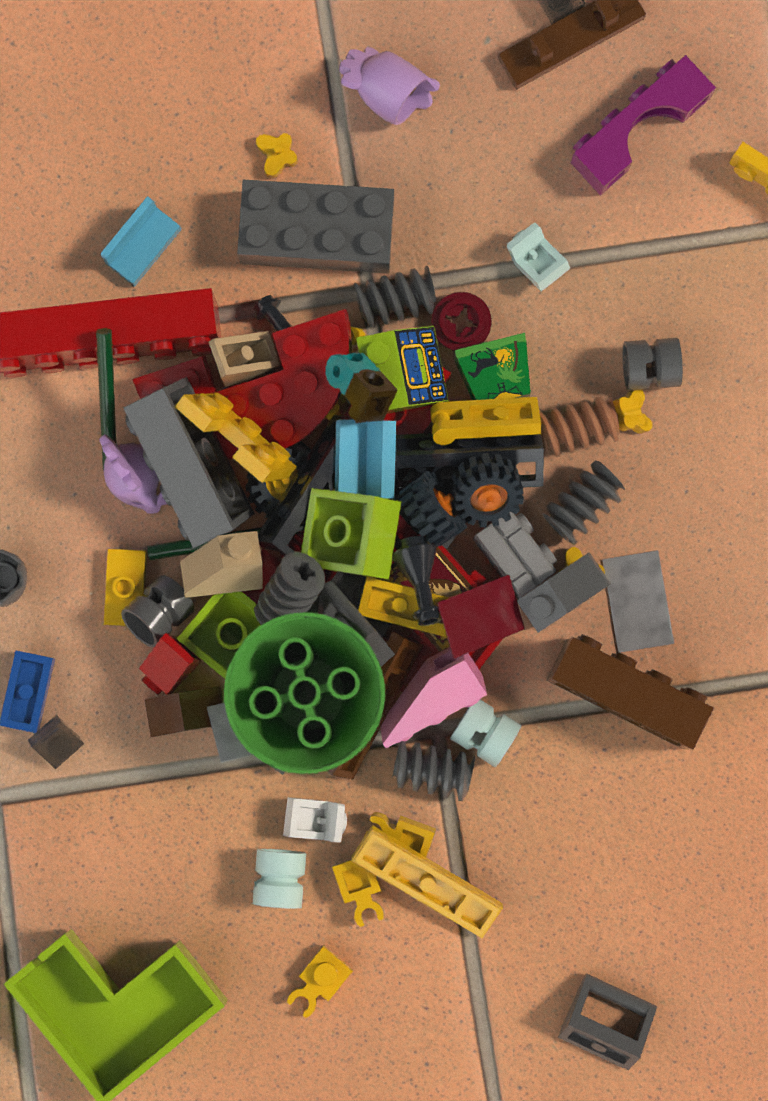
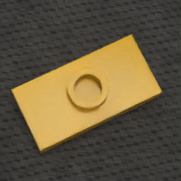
M108 549L103 625L126 626L122 619V610L137 596L145 597L147 551Z

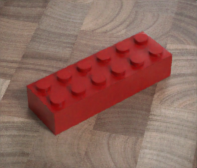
M212 288L0 312V373H4V377L15 378L26 376V370L40 368L42 373L64 371V366L79 364L80 369L98 368L96 330L100 328L112 330L113 360H117V364L120 365L138 363L139 357L153 355L155 360H170L177 358V353L192 351L193 356L211 355L213 353L209 341L222 338L218 303Z

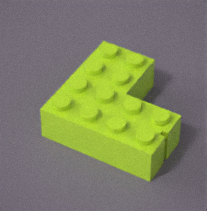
M72 929L62 935L39 954L37 958L4 983V986L96 1101H111L220 1011L228 1002L225 995L180 940L119 989Z

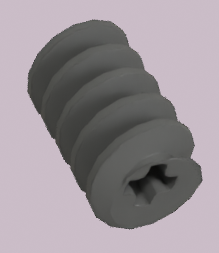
M428 265L424 268L423 278L414 268L410 270L409 281H406L401 272L396 273L394 285L391 284L386 276H381L380 288H377L371 279L367 280L365 292H362L358 284L354 283L362 319L366 321L371 329L375 327L376 316H379L384 324L388 325L390 313L392 312L395 313L400 322L404 321L405 309H409L414 318H417L421 305L425 307L429 314H433L436 295Z
M596 460L591 464L594 475L583 471L580 474L583 485L572 481L569 484L572 496L566 492H561L558 495L561 506L550 502L547 505L550 517L544 513L542 514L552 528L573 545L577 543L573 531L577 530L586 535L588 530L584 521L587 519L597 524L599 519L595 510L599 509L608 514L610 509L606 500L609 498L616 503L621 502L617 490L619 488L625 490L618 478L605 465Z
M300 552L288 553L283 557L281 564L276 568L269 583L266 584L264 591L260 594L258 604L254 607L255 617L259 624L263 625L283 615L307 612L311 608L312 603L317 599L318 594L323 590L325 584V575L320 564L314 558Z
M401 741L392 777L396 776L398 788H403L407 780L411 779L413 791L418 792L423 782H426L428 794L433 795L438 785L442 786L444 798H448L452 790L457 789L458 801H463L469 790L475 756L470 764H467L466 753L460 752L455 761H452L451 750L445 748L441 756L437 758L435 746L430 745L423 755L420 743L415 742L410 751H407L405 741Z

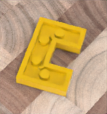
M219 393L186 394L176 404L175 408L203 432L219 431L234 444L238 451L233 458L261 483L287 479L297 466L289 460V452L275 442L270 444L260 435L262 432L261 428L252 420L246 417L240 418L231 410L233 404Z

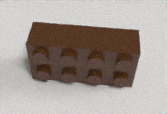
M581 634L577 639L571 637L565 641L546 681L681 749L694 750L714 707L705 703L708 698L706 695L689 687H686V689L681 687L678 690L670 686L673 680L670 677L653 669L651 671L647 670L644 673L635 668L636 660L620 652L612 653L610 656L600 651L603 644L586 635Z

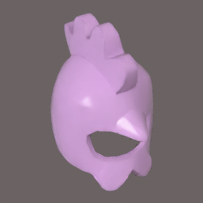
M371 47L365 48L364 52L356 49L349 50L346 59L341 61L339 71L343 74L341 84L350 89L358 90L360 97L370 109L382 119L394 125L403 123L416 108L427 109L432 105L430 91H437L440 87L438 81L429 78L403 58L390 51L379 53Z
M106 434L101 436L99 441L106 455L104 477L111 493L122 502L143 509L148 514L158 513L161 505H166L167 503L161 492L158 496L156 495L159 479L155 471H152L147 466L143 457L144 449L142 445L136 443L117 445Z

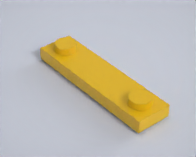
M373 825L352 855L354 863L483 939L503 909V903Z

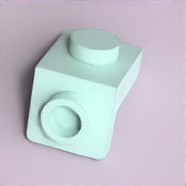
M533 223L525 230L518 232L507 244L514 265L540 291H543L570 269L568 261L545 239L541 227L537 223Z

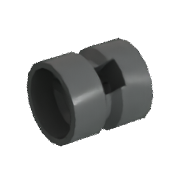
M678 338L656 339L653 345H649L646 340L624 341L622 360L626 390L649 389L652 383H656L659 388L681 387L683 364ZM652 362V367H646V363Z
M162 575L145 589V597L137 596L122 610L121 615L125 625L138 640L149 647H155L165 633L171 634V626H179L195 609L191 598H185L184 589L172 578Z

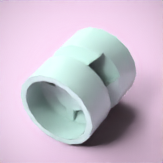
M480 699L475 705L468 707L450 739L467 750L473 747L476 748L479 758L496 767L511 746L522 725L504 714L498 717L495 716L494 708Z
M257 849L255 871L261 875V879L255 881L252 904L273 908H302L303 886L298 883V878L305 875L306 853L281 849Z

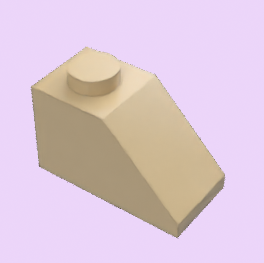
M269 331L216 338L209 341L225 387L239 385L263 377L281 367Z
M257 531L218 535L180 561L185 598L262 589V559Z

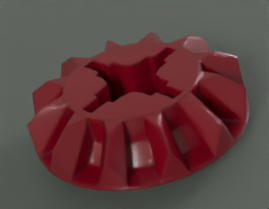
M455 292L445 296L436 305L432 314V326H434L439 343L454 352L458 349L484 343L491 331L492 317L488 306L481 298L468 292ZM467 308V321L477 327H465L463 333L461 332L460 336L457 337L456 324L448 319L459 318L460 313H463V309Z

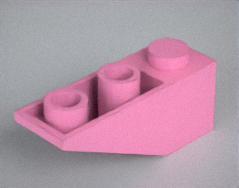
M448 647L426 659L388 712L380 728L382 743L385 748L401 741H407L414 733L429 725L441 723L448 715L463 707L467 708L475 705L482 697L487 695L483 675L469 653L453 659L451 649Z

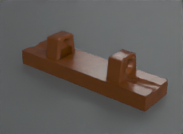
M595 0L499 53L498 60L517 90L645 19L646 13L638 0ZM598 11L603 18V28L594 15Z
M395 632L392 633L387 645L395 655L381 666L385 684V701L379 725L369 742L358 754L344 764L327 770L329 774L354 779L424 646L413 638Z

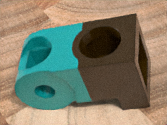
M363 353L334 354L327 361V380L332 387L340 389L341 393L352 404L348 414L356 423L383 421L398 390L375 364Z

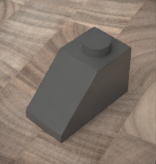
M589 552L518 599L517 603L539 633L611 583Z

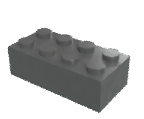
M243 179L237 251L240 264L390 273L394 189Z
M185 377L123 407L126 413L125 421L130 432L138 437L144 449L143 457L147 466L152 471H155L161 483L160 490L165 502L173 507L179 519L178 527L182 536L189 540L192 547L195 548L214 539L218 535L234 530L255 513L215 432H203L175 408L183 395L195 394L188 378Z

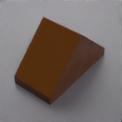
M220 686L146 699L145 706L150 736L157 737L212 727L207 707L223 703Z

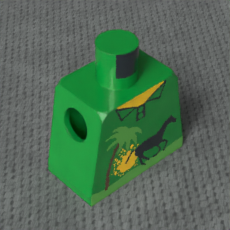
M525 333L454 351L455 364L472 400L530 397L531 389Z

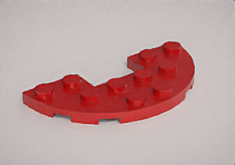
M347 309L272 333L284 369L282 371L217 391L206 356H201L134 378L132 381L140 399L187 377L195 394L219 393L233 404L231 410L240 418L246 417L256 423L262 430L260 435L270 444L275 442L283 448H289L311 434L329 412L333 410L341 396L340 389L332 387L327 380L326 364L330 356L334 354L348 355L352 353V335ZM214 431L227 458L234 459L233 456L238 451V448L219 431Z

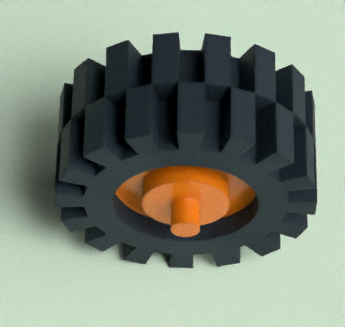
M488 453L481 454L482 460L477 461L475 456L468 458L469 466L463 462L458 466L459 473L454 471L452 475L451 491L456 511H458L462 520L467 518L468 524L473 526L478 520L480 527H486L487 521H492L494 527L499 525L498 519L503 518L505 522L511 519L510 511L514 514L519 512V504L523 505L524 491L518 470L515 465H512L511 460L506 458L502 461L501 455L494 454L493 460H490Z
M426 471L401 489L399 495L402 497L400 502L406 507L403 510L407 516L411 517L412 520L410 522L413 527L417 526L418 533L422 537L425 535L427 542L433 543L434 546L438 547L467 528V519L462 520L458 511H456L450 487H445L444 481L441 478L438 479L436 474L433 472L430 474L429 471Z

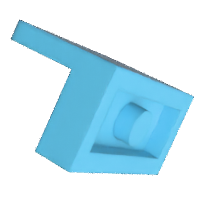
M147 196L100 255L106 265L135 287L182 230L181 226L159 210L155 202Z
M354 420L336 421L335 491L394 499L396 421L383 420L356 423Z

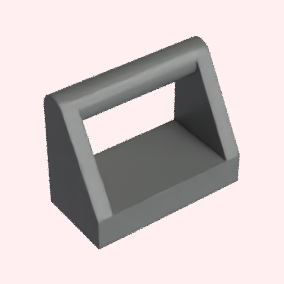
M332 581L325 583L320 593L318 614L335 618L357 631L370 645L381 667L395 654Z
M586 973L563 1022L558 1038L629 1070L641 1057L657 1006ZM589 992L642 1016L633 1039L581 1015Z

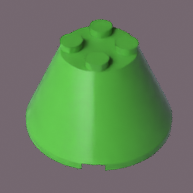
M308 612L292 613L274 618L250 633L230 662L224 685V702L228 720L242 745L252 755L273 768L299 774L318 773L333 769L358 754L374 735L383 713L385 701L383 673L375 653L366 640L350 626L335 618Z

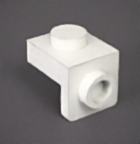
M287 797L283 836L341 842L342 834L347 826L344 804Z

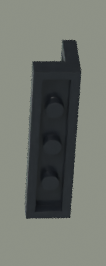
M334 415L259 531L258 540L261 547L267 550L278 551L284 557L288 553L295 552L287 545L295 532L305 530L311 488L335 491L333 490L331 475L335 471L336 421L353 420L351 416Z
M432 433L396 435L394 494H399L403 487L412 482L398 481L397 469L414 468L421 473L420 475L426 471H429L430 474L432 472L435 474L442 466H453L459 471L458 466L462 462L469 466L468 458L475 456L476 460L480 461L482 460L481 454L488 453L490 460H493L494 454L501 455L502 461L508 458L513 466H516L519 462H535V474L519 475L523 488L543 487L544 448L542 436L537 434L455 439L448 445H439L433 440ZM442 479L444 481V486H449L451 489V482H453V480Z

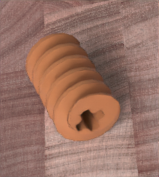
M600 396L596 397L593 409L587 401H581L578 413L571 404H568L564 409V417L558 409L553 408L550 410L549 421L540 412L543 448L545 452L547 448H550L555 457L560 456V448L563 444H565L570 453H574L575 441L578 440L586 450L589 449L590 437H594L600 446L604 445L605 433H609L614 442H617L619 439L618 418L610 396H608V405Z

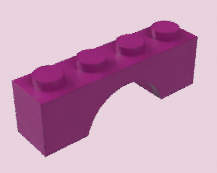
M686 55L677 63L673 59L668 61L656 73L659 79L649 87L646 84L641 85L628 98L631 103L621 112L618 108L611 111L600 123L603 126L601 130L594 136L590 133L585 134L573 146L576 152L573 154L571 164L600 196L629 171L632 159L628 150V134L638 123L657 116L673 118L684 123L711 99L716 87Z

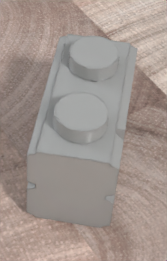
M510 511L511 519L505 522L503 518L498 519V526L493 527L490 524L475 535L473 540L500 577L510 575L514 593L518 600L556 572L553 564L557 560L544 543L538 546L530 536L534 529L522 513L515 516Z

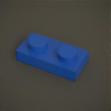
M15 651L0 717V726L39 733L55 658Z

